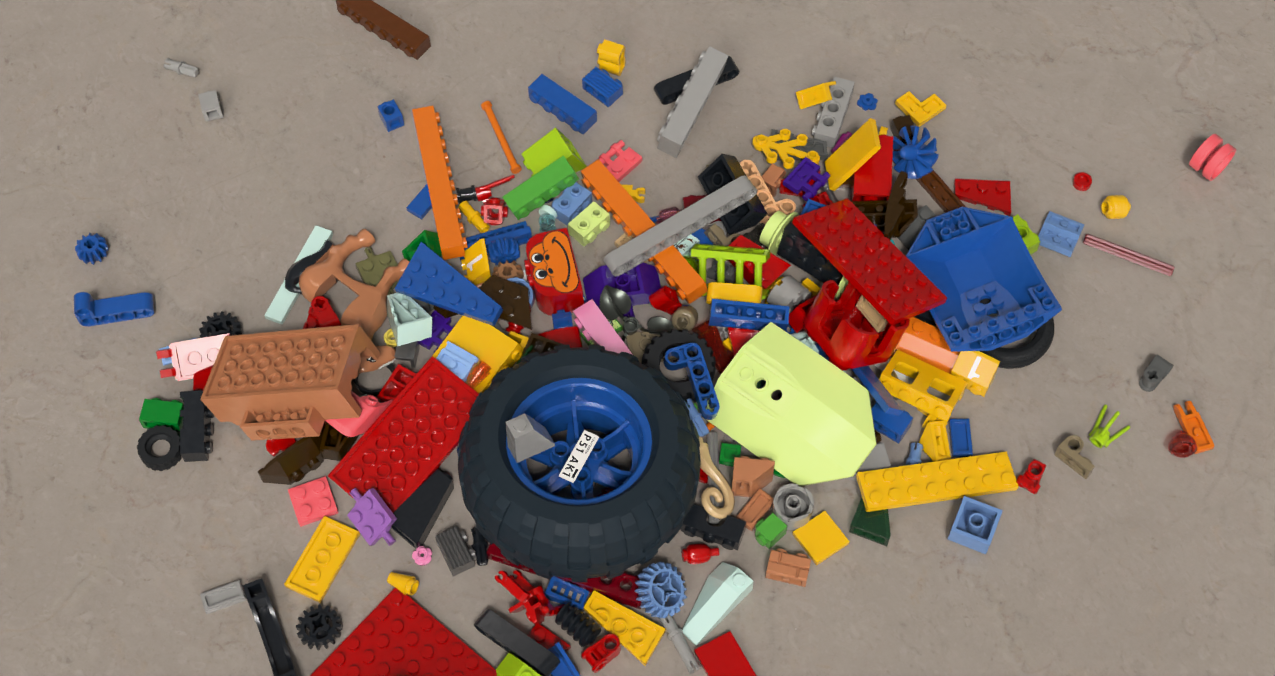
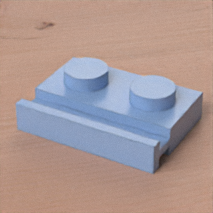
M447 341L446 347L441 350L436 358L465 383L476 368L477 362H480L478 357L450 341Z

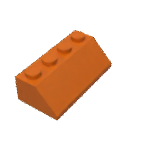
M914 317L909 318V326L891 356L893 357L898 349L951 374L961 351L951 352L937 327Z

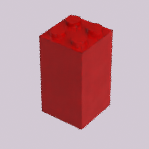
M879 135L881 149L852 175L851 202L889 200L892 188L893 136Z

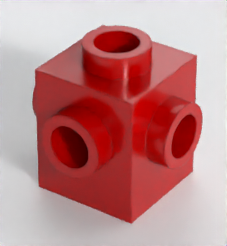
M489 198V200H486L485 204L481 206V216L484 217V223H489V225H500L503 223L504 219L508 217V207L505 206V201H500V198Z

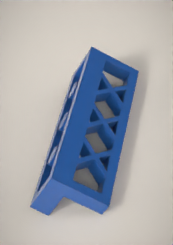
M524 221L467 237V247L469 248L478 240L484 238L488 255V245L491 244V241H496L498 238L506 237L508 239L511 237L513 240H517L520 246L527 244L532 237L530 227Z

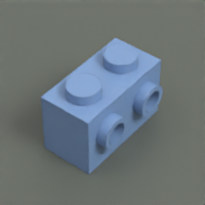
M577 182L571 187L564 189L563 194L556 198L551 205L557 213L556 219L568 226L570 221L592 203V192Z

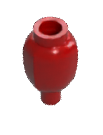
M690 544L686 549H682L683 562L687 561L692 565L705 563L710 560L711 556H719V548H710L706 544Z

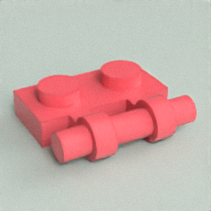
M622 140L612 144L610 150L599 156V160L618 182L642 162V157L630 147L625 151L622 150L625 146ZM614 155L618 156L614 161L610 159Z

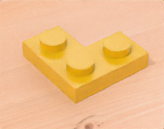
M908 91L895 101V105L905 115H910L912 121L919 127L946 109V104L936 94L920 102Z

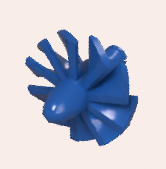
M911 125L912 140L909 138L906 127L901 128L899 135L906 140L907 145L893 136V149L899 151H893L892 160L896 164L894 169L897 172L904 171L908 173V179H917L933 171L931 167L937 161L939 154L935 153L937 151L936 138L927 145L924 144L930 138L928 129L923 128L922 137L919 142L917 138L919 126Z

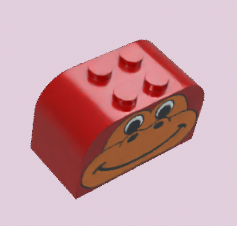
M567 228L543 232L531 237L526 245L527 260H524L527 281L535 292L537 307L541 312L550 316L557 314V310L562 309L565 312L573 313L575 309L584 304V299Z

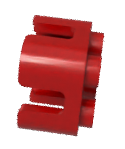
M834 280L826 281L804 319L808 336L820 345L828 355L829 362L842 371L888 361L909 326L910 320L907 319L893 326L888 323L884 331L877 332L856 307L862 294L849 282L842 296L836 302L834 297L839 286Z

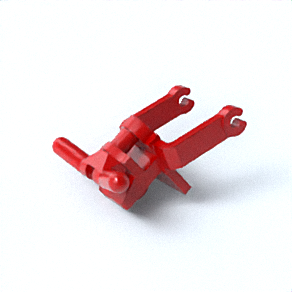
M518 570L513 571V574L517 575L516 579L514 575L508 576L505 571H499V574L503 575L502 579L499 575L495 576V580L501 583L520 601L509 608V612L518 613L526 608V616L534 624L544 622V616L557 615L565 605L561 604L553 607L549 599L546 598L542 586H533Z

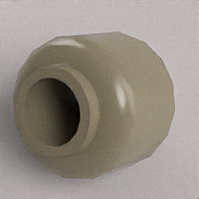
M690 305L680 306L672 316V324L680 332L683 329L691 331L698 322L697 310Z

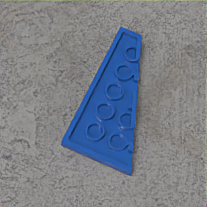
M422 242L419 244L395 287L397 293L495 326L503 311L499 304Z

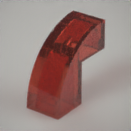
M708 320L692 330L699 334L698 338L700 340L704 338L708 342L707 347L712 348L713 356L716 359L715 368L722 374L734 358L733 352L723 345L717 326H709Z

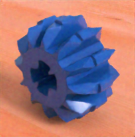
M90 232L87 237L82 235V240H77V246H75L78 258L86 264L91 262L93 265L97 260L102 262L101 257H107L106 252L109 250L105 238L101 237L98 233L93 235Z
M504 237L491 241V244L488 245L489 259L495 265H498L499 262L504 264L506 259L509 263L516 262V259L520 257L517 240H513L511 237L508 239Z

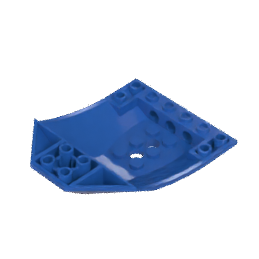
M967 207L957 208L928 219L906 255L947 297L944 304L930 309L929 312L951 352L991 351L1023 339L1062 310V307L1032 259L1011 216ZM985 298L991 300L988 304L980 303V301ZM990 314H997V316H995V317H991V316H989V315H990Z

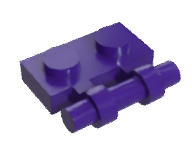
M805 157L784 179L783 185L797 195L801 190L805 191L802 198L808 201V199L816 196L820 187H824L827 184L830 174L828 172H824L822 175L819 174L820 166ZM813 179L815 183L811 186L808 183Z
M434 310L430 315L432 317V337L418 341V344L428 350L433 345L437 346V350L445 340V338L443 340L439 338L442 333H447V337L454 328V326H449L451 323L450 317L444 318Z

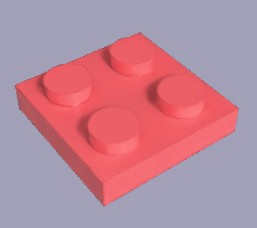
M326 476L288 489L300 527L319 521L324 516L330 517L338 514Z

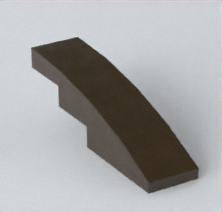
M900 171L887 204L884 237H887L889 240H891L904 218L905 206L903 204L906 201V189L904 188L907 185L908 173Z

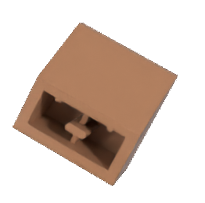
M746 456L735 457L732 480L734 496L752 497L759 489H763L772 482L775 461H770L767 458L750 459Z

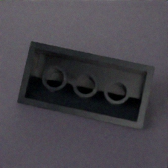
M721 154L698 176V179L707 195L733 180L744 175L746 176L735 156ZM756 194L749 201L721 216L720 219L729 235L756 226L768 213Z

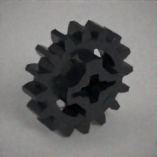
M223 311L218 316L216 313H213L214 317L212 318L207 316L208 321H202L203 328H199L200 338L208 337L209 332L211 336L230 333V336L242 335V327L237 317H232L231 313L225 316Z
M321 604L318 605V609L310 606L311 611L309 613L305 610L303 611L304 618L298 617L301 624L296 625L299 631L297 635L299 638H302L301 642L303 645L308 643L309 649H312L314 645L317 650H320L322 645L328 649L329 642L335 644L334 637L340 638L338 631L342 630V626L339 624L341 619L337 616L335 610L331 611L329 606H326L325 609L322 608ZM329 618L332 620V627L328 624ZM306 628L310 630V636L306 634Z

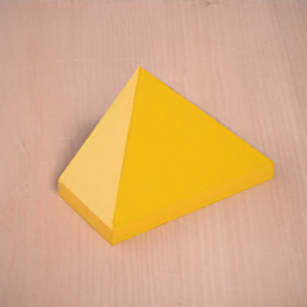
M945 421L927 422L919 441L923 445L922 450L934 462L951 459Z

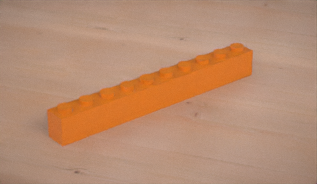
M433 105L412 109L443 260L465 256L464 248H468L466 237L461 236L464 233L463 223L458 222V219H461L460 209L455 208V205H458L457 195L452 194V191H455L453 180H449V177H452L450 166H446V163H449L448 154L443 152L446 149L445 140L440 138V136H443L442 126L437 125V123H440L439 113L434 111Z
M599 159L581 170L583 177L581 181L587 189L590 187L594 198L597 201L599 199L602 201L605 211L613 214L612 218L618 225L621 224L623 226L622 229L628 237L631 236L634 239L656 226ZM674 245L648 259L649 262H654V266L660 275L664 274L666 276L665 279L669 286H674L677 289L676 292L681 300L685 299L691 304L707 293L706 282Z

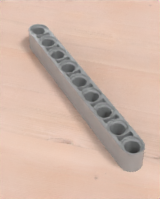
M741 176L611 251L604 257V263L614 276H620L749 201L757 194V189L747 176Z

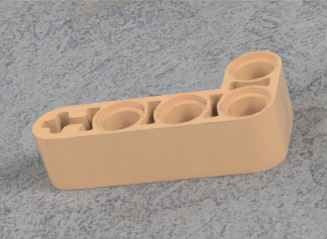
M751 160L741 161L740 165L744 173L757 189V196L768 213L760 221L762 226L765 227L771 218L770 216L777 211H781L786 215L795 212L796 204L791 199L775 202L756 165Z

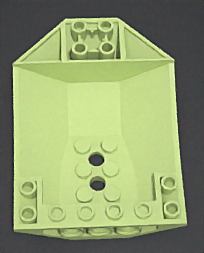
M772 322L741 347L715 384L714 389L720 408L717 416L707 421L757 457L775 461L774 469L800 487L853 477L877 445L869 391L827 359ZM760 380H765L766 385L762 389H758L757 383ZM776 390L782 392V397L779 400L772 399V393ZM708 404L706 409H709L710 412H713L714 408L711 409Z

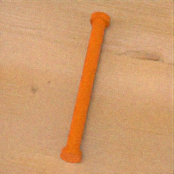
M485 101L481 104V108L488 116L511 166L512 174H517L522 168L515 160L491 108V102Z

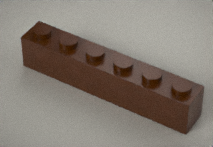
M336 0L337 10L340 14L346 15L353 22L361 24L367 31H372L380 39L388 41L394 48H399L409 57L418 60L431 47L427 34L372 0Z

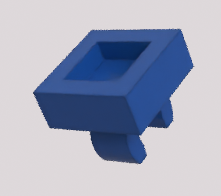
M562 309L557 310V314H552L554 330L573 327L571 312H565Z

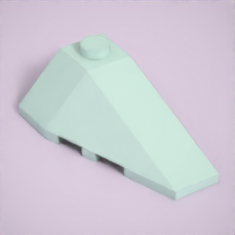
M722 562L708 576L682 629L683 634L697 646L753 590L754 581L738 567Z

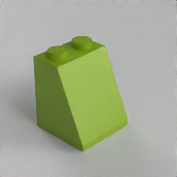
M556 127L521 153L525 159L523 161L524 165L533 172L531 176H534L563 155L575 173L587 167L570 139Z

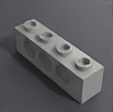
M835 76L833 81H836V85L829 87L832 100L822 103L821 107L824 108L823 111L818 112V125H814L812 130L814 139L826 141L827 147L833 148L837 142L855 84L854 81Z

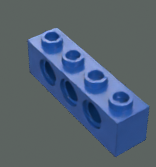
M712 299L709 326L761 331L772 322L784 331L787 330L789 306Z

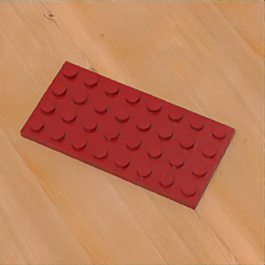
M848 198L794 217L792 224L892 326L946 302L947 297L887 237H884V234Z
M432 356L329 473L328 477L348 494L351 490L357 488L361 496H364L369 489L374 488L392 513H394L437 470L459 444L462 429L466 421H469V412L479 393Z

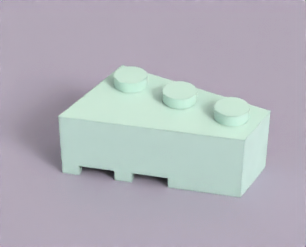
M400 293L387 295V317L397 346L432 337V317L411 297Z

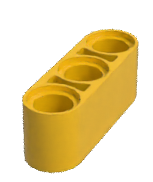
M710 282L708 283L706 303L711 305L712 299L761 304L763 288L757 285Z

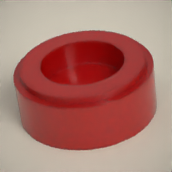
M1080 172L1074 176L1073 186L1077 190L1086 191L1091 187L1092 178L1089 174Z

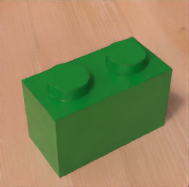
M144 399L139 421L142 427L146 429L164 425L171 427L176 432H180V429L183 427V417H180V410H184V404L177 400Z

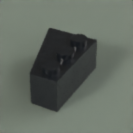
M204 390L180 392V398L184 402V410H180V417H183V427L180 429V454L184 462L208 461L209 454L212 453L210 436L213 435L211 418H214V414L200 400Z

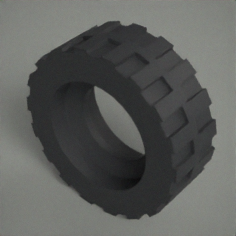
M164 425L154 426L147 429L138 440L137 452L146 467L154 471L169 470L182 459L180 454V436L171 427ZM158 440H166L170 444L169 452L162 457L154 456L151 453V446Z

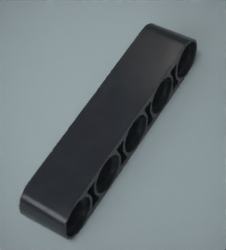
M728 56L724 70L716 85L738 76L740 71L732 57ZM692 70L663 80L654 86V91L663 105L675 102L678 96L682 94L683 87L686 81L690 79Z
M486 609L473 624L480 633L508 653L520 659L541 676H549L560 664V660L552 652L490 609Z

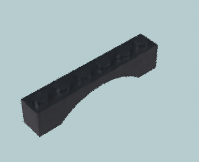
M261 578L242 585L265 646L273 675L298 676L263 579Z

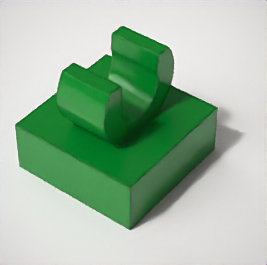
M722 443L719 464L733 467L734 458L740 457L741 445Z

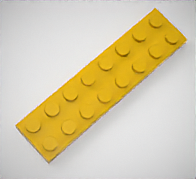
M1007 451L864 471L856 474L866 512L960 499L964 496L974 497L1015 491L1019 487L1018 483H1016L1017 480Z

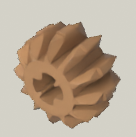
M507 259L504 264L499 262L498 267H494V273H492V275L505 280L514 277L523 279L524 277L522 267L516 265L515 261L509 263Z

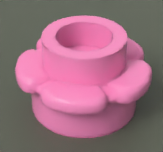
M419 546L416 548V551H413L412 558L418 565H427L432 559V551L430 548H425V546Z

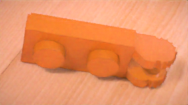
M1191 401L1185 402L1188 415H1185L1180 404L1174 405L1176 417L1179 419L1178 421L1194 454L1212 450L1215 447L1193 403Z

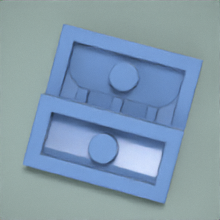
M1049 211L1038 235L1039 245L1071 257L1084 224Z

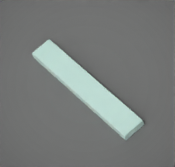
M315 226L294 263L319 251L325 240L330 241L333 232ZM285 280L264 315L265 319L283 325L299 296L298 293L285 289Z

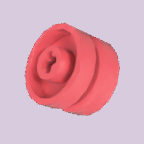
M1213 134L1198 148L1191 158L1189 166L1196 171L1203 169L1202 176L1212 181L1227 167L1237 150L1229 143L1223 145V139L1217 134Z

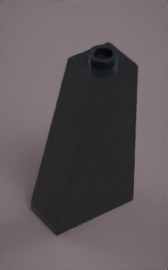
M439 469L393 513L397 520L392 524L391 529L415 549L423 546L454 489L452 477L447 472L442 473Z

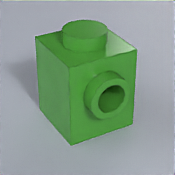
M772 513L765 520L761 519L756 524L755 537L760 545L766 546L770 550L786 534L787 525Z

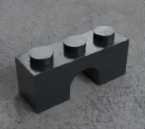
M694 504L684 518L681 531L687 536L702 538L707 543H717L725 549L738 550L746 530V521L727 515L725 522L721 526H711L706 521L708 513L704 507Z

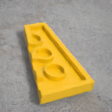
M596 591L592 592L584 606L586 613L609 634L616 635L620 640V644L646 666L665 634V628Z

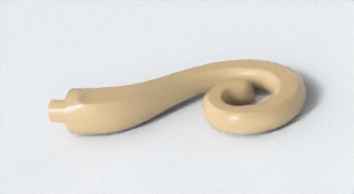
M699 437L700 468L720 489L718 490L715 487L706 488L701 494V502L709 515L717 519H723L727 515L729 516L734 509V494L726 478L712 462L708 444L703 443V438ZM710 496H713L717 503L722 502L724 498L723 507L717 508L714 506Z

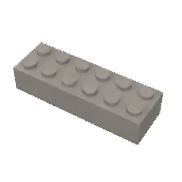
M710 46L707 51L703 50L697 66L695 65L691 72L690 79L686 81L683 87L682 94L678 96L675 102L674 109L670 111L666 124L662 126L659 132L657 149L677 158L724 70L728 55Z

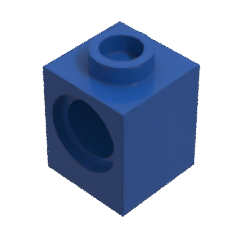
M394 99L377 106L379 116L388 132L404 126L402 113Z

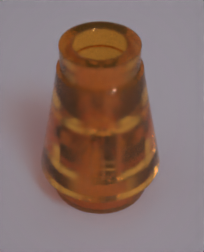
M479 359L477 362H474L465 383L472 389H475L490 374L489 371L492 368Z

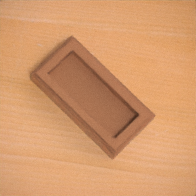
M759 489L736 518L746 521V528L752 532L756 524L773 506L774 498Z

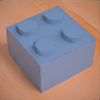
M964 496L947 540L986 554L1003 510Z

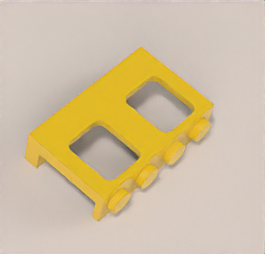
M898 349L879 378L892 396L948 422L958 401L963 397L968 382ZM896 370L915 380L912 384H908L893 377L891 374ZM929 387H932L951 397L948 401H944L929 394L927 390Z

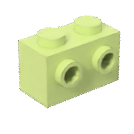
M592 202L568 223V234L585 247L588 243H592L599 233L608 229L610 226V214L596 202Z

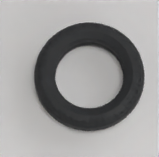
M985 298L980 303L988 304L991 300ZM1053 317L1039 327L1033 340L1023 347L1016 349L999 347L991 351L980 352L999 360V368L1016 369L1028 366L1039 360L1049 349L1054 337Z

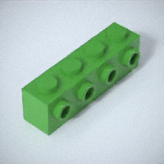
M563 155L504 195L503 199L515 217L520 220L527 217L534 209L543 206L552 197L558 196L567 187L574 185L579 178Z

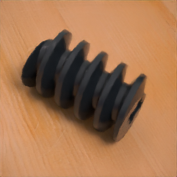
M568 602L558 612L555 623L561 625L562 630H567V634L569 636L573 635V640L579 641V645L584 647L598 637L601 628L594 631L593 629L596 624L588 625L590 618L587 617L582 620L581 618L584 613L575 614L578 607L575 606L570 609L572 602Z

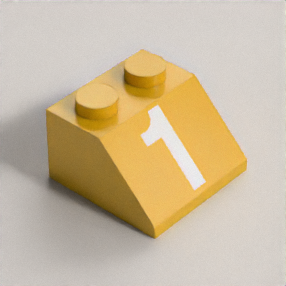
M483 238L466 249L465 259H461L463 271L467 270V275H464V277L474 285L484 283L491 277L485 240Z
M961 351L951 375L968 382L966 389L975 395L984 397L995 378L1000 361L980 351Z

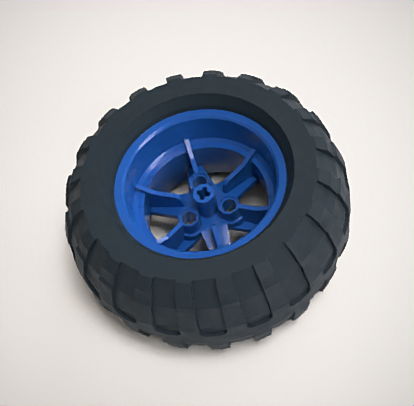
M591 344L589 348H570V345L555 346L553 351L541 354L533 352L522 357L520 363L512 368H504L493 377L489 388L484 393L480 392L469 412V421H466L459 438L458 474L463 501L475 520L479 532L491 545L494 543L500 549L501 554L511 563L517 566L519 564L533 569L536 575L548 579L557 576L571 578L572 582L580 583L587 582V578L606 576L608 579L622 575L625 569L636 564L643 565L650 561L658 553V549L665 542L669 543L683 526L684 518L694 505L700 478L699 435L693 421L690 420V412L679 392H675L670 388L665 376L660 371L639 363L636 356L626 352L618 354L605 350L604 346ZM524 413L543 425L550 436L567 430L566 442L557 441L554 447L529 457L553 468L546 476L535 481L532 480L527 468L528 458L517 463L507 443L506 421ZM584 429L608 434L603 439L598 438L593 449H599L600 451H591L574 483L559 477ZM626 448L632 460L630 472L619 470L606 463ZM563 452V453H565V454H563V455H558L557 453ZM580 477L586 478L585 480H582V481H581V480H578V478H580ZM594 482L613 489V491L605 495L593 498ZM570 485L573 499L562 498L553 494Z

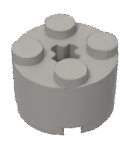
M788 275L781 279L783 283L780 286L775 285L767 298V302L770 305L789 306L790 314L798 305L807 301L812 293L791 275Z
M798 484L784 485L779 488L774 497L772 513L787 525V530H796L811 520L814 507L813 496L808 489L802 488Z

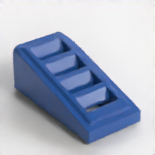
M553 576L549 579L544 594L550 601L560 604L572 602L570 607L577 606L579 610H583L589 591ZM553 586H557L555 593L552 592ZM562 588L565 589L563 596L559 595ZM569 591L573 592L571 599L567 598ZM577 593L581 594L579 601L575 602Z

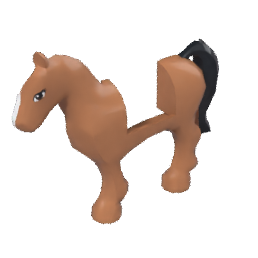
M362 229L357 235H348L345 241L339 245L334 246V244L325 240L319 251L291 265L286 273L285 289L293 293L302 294L304 298L311 302L313 298L324 295L336 284V279L359 295L344 311L341 317V326L359 324L372 341L374 333L382 326L387 317V294L391 286L401 278L409 261L402 259L397 266H388L384 269L383 276L376 286L359 282L345 274L343 263L352 252L362 247H370L375 243L373 235L366 229ZM389 345L376 346L380 352L379 359L374 360L372 357H362L356 378L359 373L375 371L393 363L396 360L395 348Z

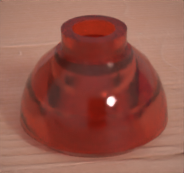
M1179 431L1171 438L1168 449L1172 455L1185 458L1192 456L1197 451V443L1187 432Z

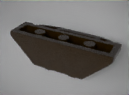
M908 199L904 202V218L893 237H900L918 217L917 199ZM888 200L853 201L852 203L873 224L877 225V228L884 234Z
M322 427L320 436L303 437L273 458L264 468H261L258 474L262 482L292 485L294 482L302 480L311 470H316L324 462L319 448L325 427Z

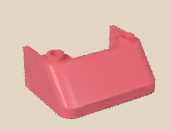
M351 391L352 397L362 409L360 417L329 419L325 421L343 435L355 437L365 433L393 400L380 403L372 395L359 397Z

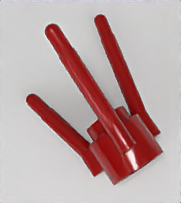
M515 175L476 187L475 191L478 202L483 201V204H485L486 200L492 197L491 188L509 182L515 178Z

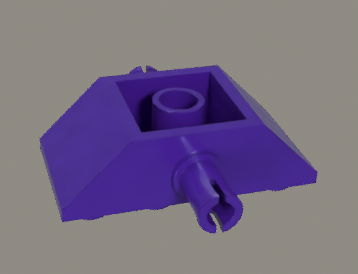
M644 262L620 276H614L607 265L600 266L583 278L586 301L588 302L592 299L599 309L600 296L606 285L628 294L631 299V308L627 314H623L627 318L628 315L635 318L633 306L649 304V296L661 288L658 271L655 266Z

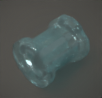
M546 213L539 217L540 233L556 230L553 215Z

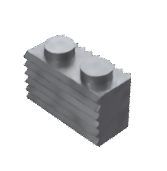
M455 526L435 536L437 545L452 576L475 567L474 560L477 558L473 549H468L466 545L468 539L464 531L460 532L458 527Z

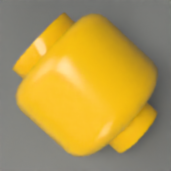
M1109 195L1101 204L1102 213L1108 219H1123L1128 215L1131 208L1130 202L1124 195Z

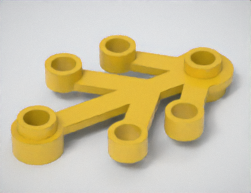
M782 129L780 134L769 137L757 135L752 140L754 148L758 151H763L768 163H776L778 153L786 169H792L795 162L794 158L789 157L787 154L802 159L807 157L819 165L820 156L816 151H809L807 153L792 148L807 144L808 137L805 134H799L797 139L787 141L790 139L791 131ZM780 140L787 141L779 144L775 143Z

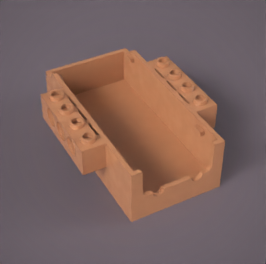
M359 324L224 336L200 400L220 422H232L239 425L251 441L320 436L325 420L360 417L362 409L351 395V380L356 378L362 357H372L374 360H378L380 352Z

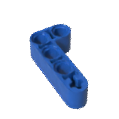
M79 292L74 295V314L82 326H95L146 318L154 315L153 295L150 293H137L93 300L89 293Z
M688 343L667 350L664 357V366L671 371L686 368L702 417L706 420L714 419L718 414L720 406L700 346L696 343ZM694 351L697 356L689 357L687 352ZM675 356L678 361L672 363L668 360V357ZM700 369L703 374L697 376L693 373V370ZM705 387L709 393L702 394L699 388ZM708 404L711 409L714 408L713 412H710L709 409H706Z

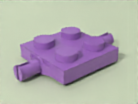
M357 488L351 490L349 494L356 503L347 516L369 546L375 545L382 537L389 546L393 545L396 540L389 531L397 518L374 488L369 489L364 496H361Z

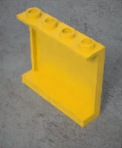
M462 316L432 356L436 359L441 350L446 347L447 341H450L478 357L480 362H477L475 365L476 368L466 381V384L480 394V392L484 393L489 388L493 377L504 368L513 367L516 361L521 358L524 349L519 343L492 325Z

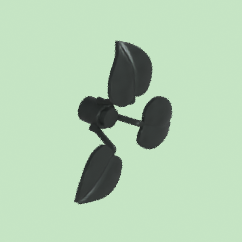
M608 285L602 290L599 303L600 310L606 319L610 321L618 317L624 320L622 326L624 331L623 342L627 335L635 334L638 329L660 335L665 330L667 333H670L671 329H675L672 321L663 317L651 318L647 323L648 330L643 328L642 325H639L636 318L623 316L631 308V299L628 294Z

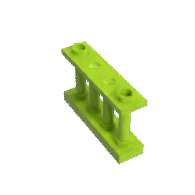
M695 244L691 249V256L699 259V275L705 282L706 259L715 258L717 261L718 283H725V261L727 259L736 262V284H743L744 262L753 261L755 264L754 285L762 287V264L766 263L770 258V250ZM763 289L761 301L766 299L769 290Z

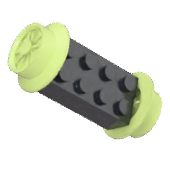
M781 211L775 212L763 228L759 242L768 247V250L775 256L778 254L821 282L825 283L826 281L834 280L839 286L835 298L839 300L849 281L792 224L794 217L799 216V213L793 212L790 215H786Z

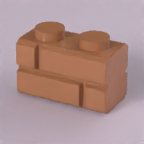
M784 549L771 550L765 578L806 587L811 559L802 553L793 555L788 554Z

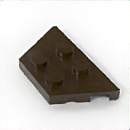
M494 275L479 287L481 291L502 307L503 311L499 319L532 330L528 287Z

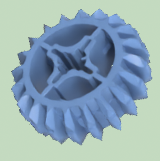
M657 562L656 564H649L648 567L642 569L643 573L637 575L640 580L635 582L638 589L634 592L639 594L636 600L642 602L640 608H645V613L651 614V617L666 618L668 613L672 617L674 613L680 611V607L685 605L682 600L687 598L684 594L687 588L683 586L686 580H681L682 573L677 572V567H671L669 563Z

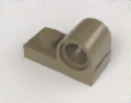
M713 224L704 232L714 245L728 246L731 241L741 235L734 233L727 238L722 228L716 224Z
M1071 435L1058 446L1054 455L1083 478L1087 479L1095 466L1088 458L1080 455L1084 447L1083 440L1077 435ZM1069 446L1075 447L1076 450L1071 449Z

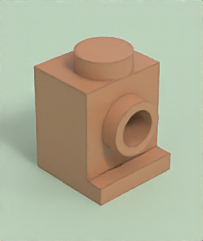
M774 164L762 175L772 197L776 196L777 188L780 189L781 180L784 179L786 174L782 167H777Z

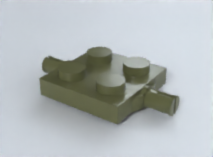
M368 247L364 250L368 258L355 263L356 269L363 283L376 286L383 276L384 269L388 266H397V263L391 251L375 255L372 247ZM399 280L391 286L387 295L394 294L393 289Z

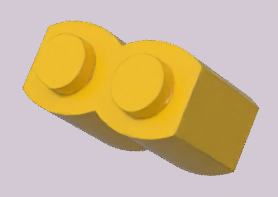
M604 39L603 43H600L597 48V53L599 54L597 64H599V69H605L608 73L620 76L625 68V46Z

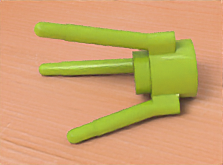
M1106 404L1103 406L1095 426L1089 434L1091 443L1098 448L1103 446L1107 448L1111 442L1130 429L1128 425L1109 438L1110 432L1108 429L1119 416V411L1112 416L1104 428L1100 427L1098 429L1107 409Z

